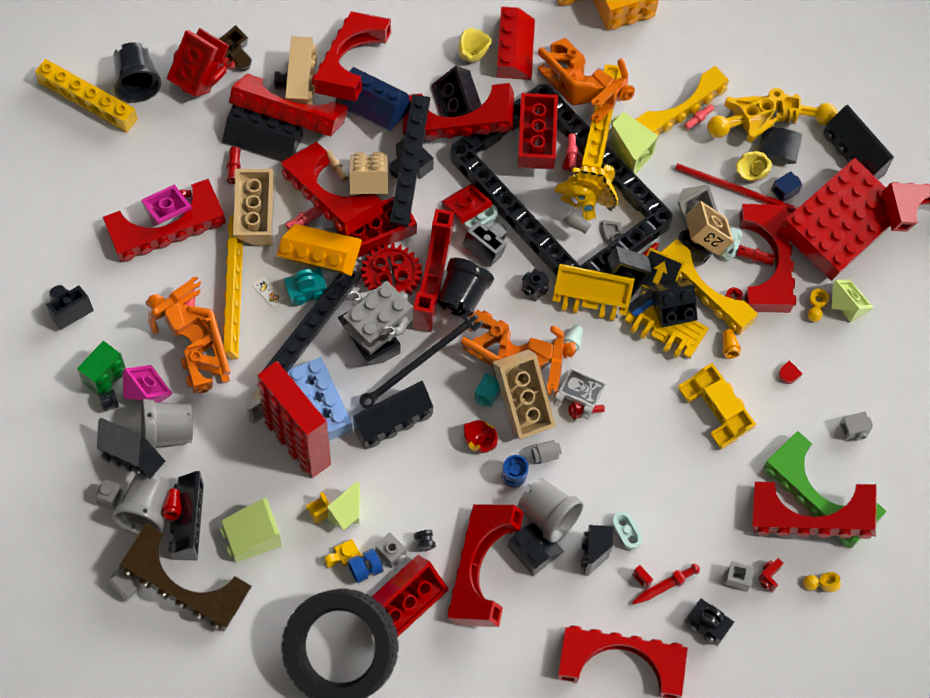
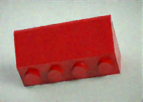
M501 6L496 78L532 80L535 18L518 7Z
M417 555L371 597L380 602L385 607L386 612L390 614L399 637L449 589L432 563L424 557Z

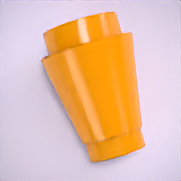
M732 329L724 330L722 333V353L726 358H736L740 355L741 351L739 342Z

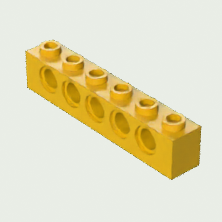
M47 59L35 70L39 84L126 133L138 120L134 107Z

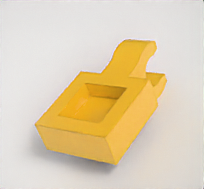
M350 539L334 547L335 553L324 557V562L328 568L339 562L344 567L348 565V559L356 555L361 557V554L353 539Z

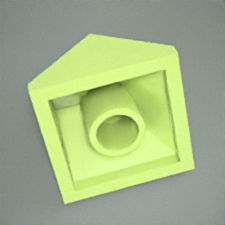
M850 279L835 280L833 282L831 309L840 310L850 323L873 308Z
M358 481L327 507L328 520L342 530H345L352 523L359 524L361 495L360 483Z

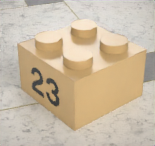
M702 201L685 215L691 240L696 244L699 243L704 246L708 252L719 255L734 242L727 218Z

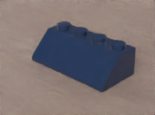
M353 67L349 72L361 76V93L356 101L336 97L335 102L348 106L347 111L390 132L410 111L411 102L408 93Z

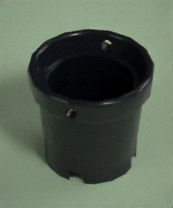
M138 42L124 43L121 45L122 49L119 51L116 49L113 54L115 94L127 102L147 101L160 91L162 86L161 78L154 69L147 47L146 49L143 48L142 44Z
M457 257L450 258L446 268L447 275L437 304L444 310L448 307L452 310L451 314L461 317L468 310H475L485 290L490 288L495 278L490 271L473 261Z

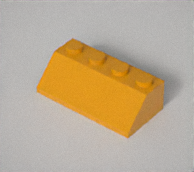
M294 224L281 238L276 256L288 261L352 276L362 239Z

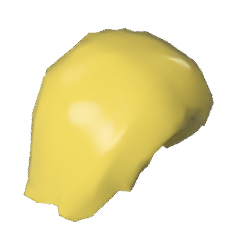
M469 28L464 30L458 45L459 56L470 63L481 60L489 49L492 39L479 29Z
M751 151L744 153L735 166L741 178L748 181H761L769 175L772 163L764 153Z

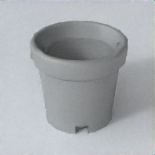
M142 399L141 435L154 448L192 443L193 419L190 416V413H192L191 404L154 402L153 399Z
M135 474L121 503L115 507L112 513L113 521L122 529L139 535L146 523L163 532L165 520L161 510L168 490L172 489L171 484L166 479L160 477L158 481L153 479L154 475L151 479H148L144 476L140 478Z
M538 478L530 485L532 489L529 492L525 491L517 506L542 531V537L554 543L564 537L581 515L584 505L583 501L578 497L569 496L543 478Z

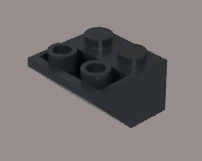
M682 279L651 286L652 303L662 328L698 320L695 285L691 281Z
M589 525L588 530L584 531L581 541V550H585L583 551V557H581V569H584V576H589L609 558L613 547V526Z

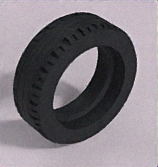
M354 589L328 590L306 599L291 614L282 636V660L284 667L287 668L286 672L290 680L294 681V685L298 690L304 692V695L309 698H367L371 696L390 678L398 659V633L396 626L393 625L394 621L390 614L386 612L385 607L380 602H377L375 598ZM347 611L359 616L369 626L374 637L375 653L370 667L362 676L350 682L339 683L323 678L313 669L307 656L306 639L308 632L316 620L329 612Z

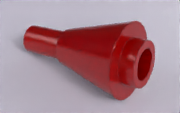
M572 401L568 407L569 416L573 420L582 418L585 406ZM595 405L591 414L605 412V406Z

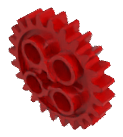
M392 243L391 248H388L387 244H384V249L377 246V252L371 250V256L366 255V261H362L361 280L364 281V287H368V291L377 289L382 285L380 282L383 280L388 281L393 286L387 258H390L396 284L393 287L398 292L404 291L412 295V289L417 290V283L421 282L420 277H422V271H420L421 264H418L419 258H414L415 252L408 253V247L402 250L401 244L398 248H395L394 243ZM395 261H402L403 263L396 264ZM378 264H383L384 266H383V267H377L376 265H378ZM400 277H405L406 280L402 281V280H399V278H400Z

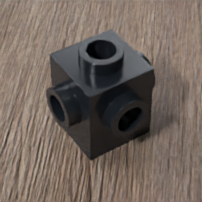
M536 268L531 273L527 272L522 278L521 291L535 302L549 290L548 276L542 271L539 272Z

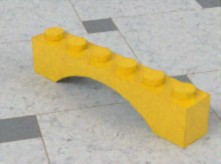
M714 66L701 75L697 90L684 103L668 110L646 111L635 120L659 137L663 132L670 131L676 123L683 122L691 113L695 114L704 104H710L716 96L723 95L728 89L729 79Z
M678 239L661 252L685 262L678 280L688 279L695 285V295L700 298L702 304L713 310L715 316L722 319L729 329L740 335L755 322L758 313L745 301L731 299L717 293L700 278L694 268L690 250Z

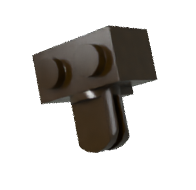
M235 25L219 40L229 45L224 58H229L230 62L234 61L235 67L239 71L245 72L249 70L252 62L251 57L243 50L247 46L248 37Z

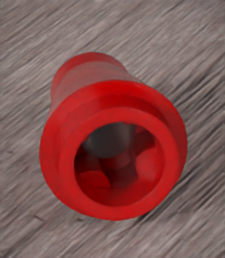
M178 489L168 490L161 510L163 517L168 520H176L182 513L180 491Z

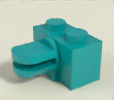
M320 268L314 270L304 269L293 276L284 278V285L291 306H299L310 300H318L327 289Z

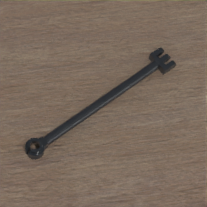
M468 310L461 316L465 322L374 392L362 394L359 399L360 405L364 409L375 405L376 400L469 327L475 332L484 324L483 321L480 320L474 324L479 317L476 314L469 318L474 313V310ZM367 399H371L370 405H365Z

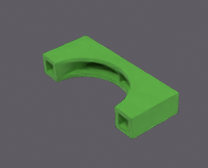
M797 431L766 461L763 468L767 475L775 478L780 483V486L785 491H789L799 504L804 505L813 517L833 514L844 506L826 500L810 484L805 472L804 462L806 453L809 451L812 443ZM877 503V521H876V523H877V522L885 515V513L887 512V511H886L882 506H880L878 503ZM851 536L850 538L839 537L840 542L851 549L862 539L859 536Z

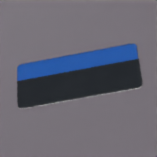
M651 289L629 303L628 309L634 316L639 315L653 305Z

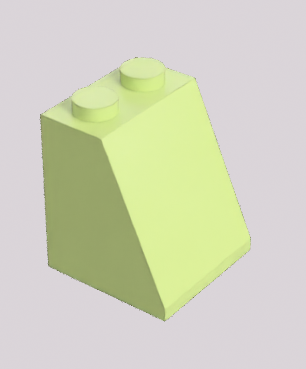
M623 111L619 117L615 116L611 121L612 127L609 131L608 142L615 154L637 174L654 155L658 135Z
M263 498L222 520L223 527L220 530L223 539L228 538L230 545L226 547L229 556H234L236 562L282 546L280 534L267 498Z

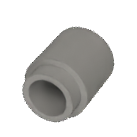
M554 440L537 444L531 448L534 462H540V464L559 459V454H562L560 444L555 443Z

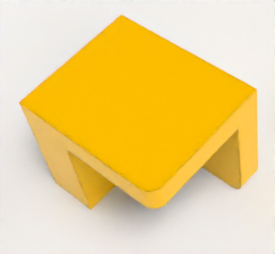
M324 492L319 493V499L306 505V509L315 524L328 518L327 507L330 503Z

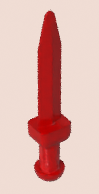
M691 564V567L682 572L680 570L672 572L671 577L644 591L632 603L635 605L649 601L676 585L678 587L682 586L686 578L699 574L700 567L697 564Z

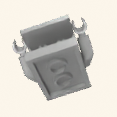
M386 281L377 289L363 293L350 292L347 301L352 300L354 308L343 316L348 322L344 326V330L371 355L384 343L391 341L393 337L404 334L408 323L413 320V306L408 302L409 298L404 291L398 292Z

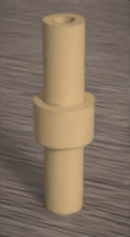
M327 150L330 167L343 182L346 181L348 176L343 170V165L339 159L335 158L331 150Z

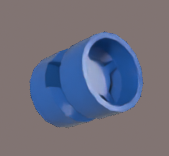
M516 454L505 459L502 469V481L505 485L511 488H518L526 482L529 469L527 460L521 455Z
M373 548L363 552L361 557L356 555L347 560L349 569L357 584L367 580L369 575L374 577L384 572L381 561ZM364 561L368 562L370 569L367 570Z

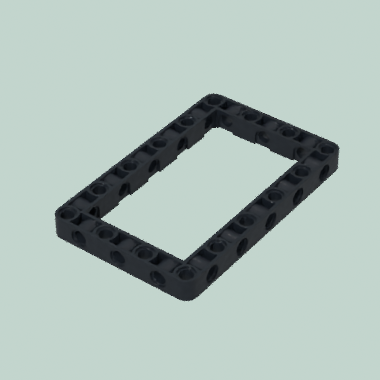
M540 84L527 92L558 95L547 84ZM558 95L557 129L565 137H568L569 134H575L576 146L584 156L590 127ZM521 97L514 101V115L518 116L513 117V130L488 133L490 135L473 134L463 136L451 146L450 159L452 164L472 185L492 201V204L497 207L500 216L556 276L559 264L603 272L606 263L603 260L607 259L616 246L638 253L670 228L673 214L669 208L606 144L601 168L604 165H610L613 169H616L615 177L611 182L612 185L623 194L627 202L637 212L639 211L645 219L585 263L579 265L477 156L481 151H486L499 142L504 135L519 128Z

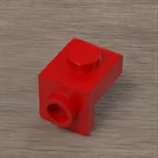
M779 558L774 562L772 560L768 561L763 566L764 571L758 577L761 586L771 593L778 587V584L771 577L784 564Z

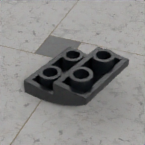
M770 127L762 134L758 152L764 153L768 159H777L778 164H796L802 134L785 128Z

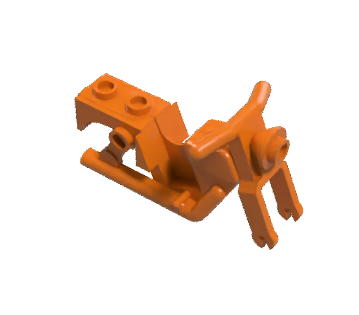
M566 38L551 43L550 53L543 47L538 49V55L543 60H546V63L551 67L547 68L542 64L538 66V71L571 105L575 106L592 102L593 106L597 103L596 108L599 109L591 115V121L595 120V123L602 121L614 108L616 101H627L634 96L635 88L632 85H628V71L622 58L617 61L621 77L614 82L613 77L600 69L596 70L591 76L583 75L586 63L585 57ZM557 61L567 64L568 67L563 68Z
M192 277L188 282L174 290L167 299L159 294L149 296L145 303L151 308L148 311V323L153 334L159 332L156 320L164 317L174 337L183 335L190 339L191 344L184 350V358H181L183 370L187 369L188 376H186L188 388L192 387L193 394H203L212 389L213 380L203 377L199 370L211 372L214 375L220 374L222 383L230 381L229 374H231L214 312L208 308L184 305L192 298L198 296L201 291L200 289L196 292L193 291L200 287L201 281L194 284L193 282H196L198 277ZM212 347L215 356L211 357L202 353Z
M477 309L469 318L477 314L479 319L474 324L482 320L484 324L480 328L490 331L480 337H475L473 341L463 337L461 340L462 349L493 368L494 361L529 349L537 355L540 370L551 364L547 392L551 396V391L554 390V396H556L559 391L563 355L564 359L572 358L577 350L575 347L576 343L568 342L564 344V332L553 325L550 327V331L556 335V338L552 340V344L536 338H530L529 342L524 345H513L510 341L511 331L508 328L509 325L502 320L496 321L487 311L483 310L481 312ZM495 343L500 344L498 356L486 348Z

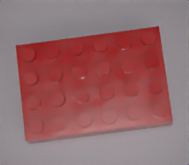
M854 158L789 215L778 230L832 281L890 228L882 191L886 187Z
M276 361L257 375V386L260 389L258 393L261 396L260 402L263 405L261 408L264 412V424L269 431L273 430L277 434L276 439L282 446L286 445L289 449L288 454L293 460L297 459L299 461V466L305 475L309 474L314 478L331 465L327 420L279 362Z

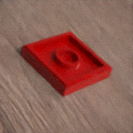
M472 184L441 201L442 206L447 211L454 212V217L461 224L493 206L492 201Z

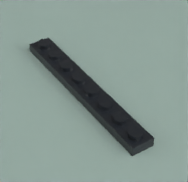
M412 94L390 226L409 228L430 106V97Z
M354 270L352 276L339 273L263 370L278 361L288 373L361 279V274Z

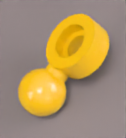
M818 288L810 294L809 302L813 307L809 309L807 315L812 322H818L822 319L823 313L821 308L825 307L829 301V294L826 290ZM815 298H820L822 301L817 302Z
M834 572L824 573L820 578L814 575H807L803 580V586L809 591H814L821 586L826 592H835L841 587L840 576Z

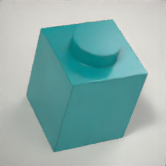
M485 373L474 394V399L478 404L492 407L501 391L498 379Z

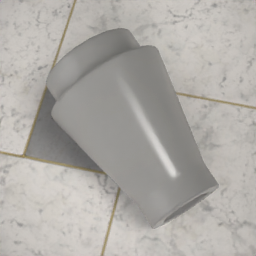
M572 208L563 219L566 223L565 225L584 234L591 227V224L577 210L574 211Z

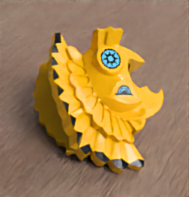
M604 165L599 169L595 167L588 168L587 166H583L580 169L573 168V175L567 181L558 184L554 189L555 193L564 194L561 196V201L582 210V216L585 220L589 221L596 218L595 205L597 203L606 206L609 211L615 209L618 203L617 193L611 183L615 177V171L610 165ZM571 197L575 198L578 203H574Z

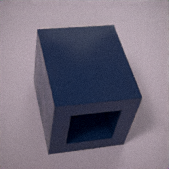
M790 171L774 181L771 191L778 200L785 202L800 192L802 183L800 178Z

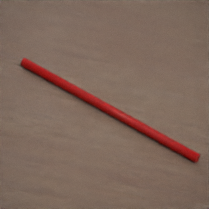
M679 163L676 165L675 170L761 202L787 205V211L791 213L799 208Z

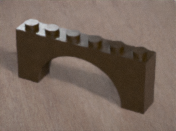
M146 523L120 563L119 569L122 570L120 573L129 579L134 577L139 580L138 584L146 589H154L157 591L156 594L162 599H171L179 609H187L193 612L192 616L196 619L208 621L210 623L209 626L216 631H225L252 586L236 576L224 587L211 592H194L179 586L169 578L160 562L159 545L164 533Z

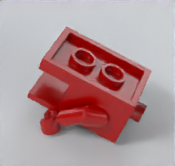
M198 28L196 34L186 30L179 48L173 54V63L166 79L182 88L183 92L194 97L210 93L212 87L227 73L226 70H233L235 68L234 61L227 65L230 59L224 58L229 45L202 28Z

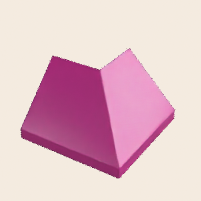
M175 184L141 200L153 226L192 209V206Z
M152 365L125 368L123 370V399H136L141 402L142 399H153L154 402H162L173 394Z

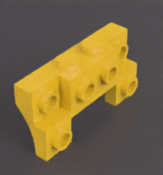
M713 363L703 367L694 376L678 386V389L688 403L701 396L721 423V426L710 434L721 450L736 442L739 437L755 429L756 423L745 409L743 401L737 398L732 385L725 381Z

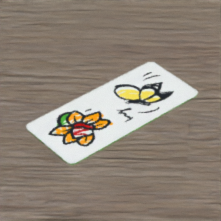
M264 276L252 284L272 307H275L284 300V297Z

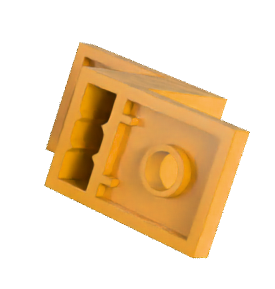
M557 0L559 6L569 5L579 0ZM593 0L606 30L655 17L659 0Z

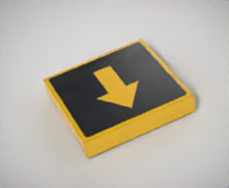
M650 248L647 256L649 257L652 273L641 286L651 289L652 285L677 281L685 262Z

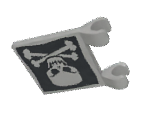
M571 369L560 390L557 392L553 405L560 407L564 398L570 399L585 406L581 417L589 420L606 384Z

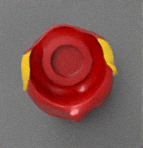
M475 420L464 424L465 442L472 451L488 453L496 448L498 445V435L492 425L482 420Z

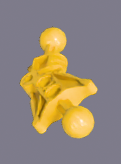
M772 88L768 96L727 97L724 106L732 110L735 116L729 118L720 115L714 116L709 120L707 130L712 137L723 138L728 134L730 128L742 125L747 133L746 140L753 142L757 136L772 127L776 121L783 123L786 120L787 124L792 121L795 125L799 115L815 117L818 123L827 125L837 114V109L830 103H822L818 107L801 105V98H799L798 94L789 96L780 88ZM775 111H778L776 117L773 118Z

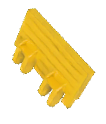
M559 264L552 301L560 302L561 295H563L562 310L566 311L568 297L576 298L573 305V313L578 312L580 299H583L582 307L596 310L598 309V304L601 303L599 318L602 319L605 315L606 304L612 305L610 320L614 321L617 307H620V315L627 316L634 279Z
M653 305L637 316L629 312L625 318V321L631 325L636 320L630 330L633 334L637 331L640 324L646 326L641 332L640 338L642 339L646 338L651 329L653 331L650 336L660 342L665 343L669 339L663 348V351L666 353L670 350L673 342L678 344L679 347L673 355L675 358H678L684 348L686 350L683 355L691 358L709 330L708 327L698 321L662 328Z

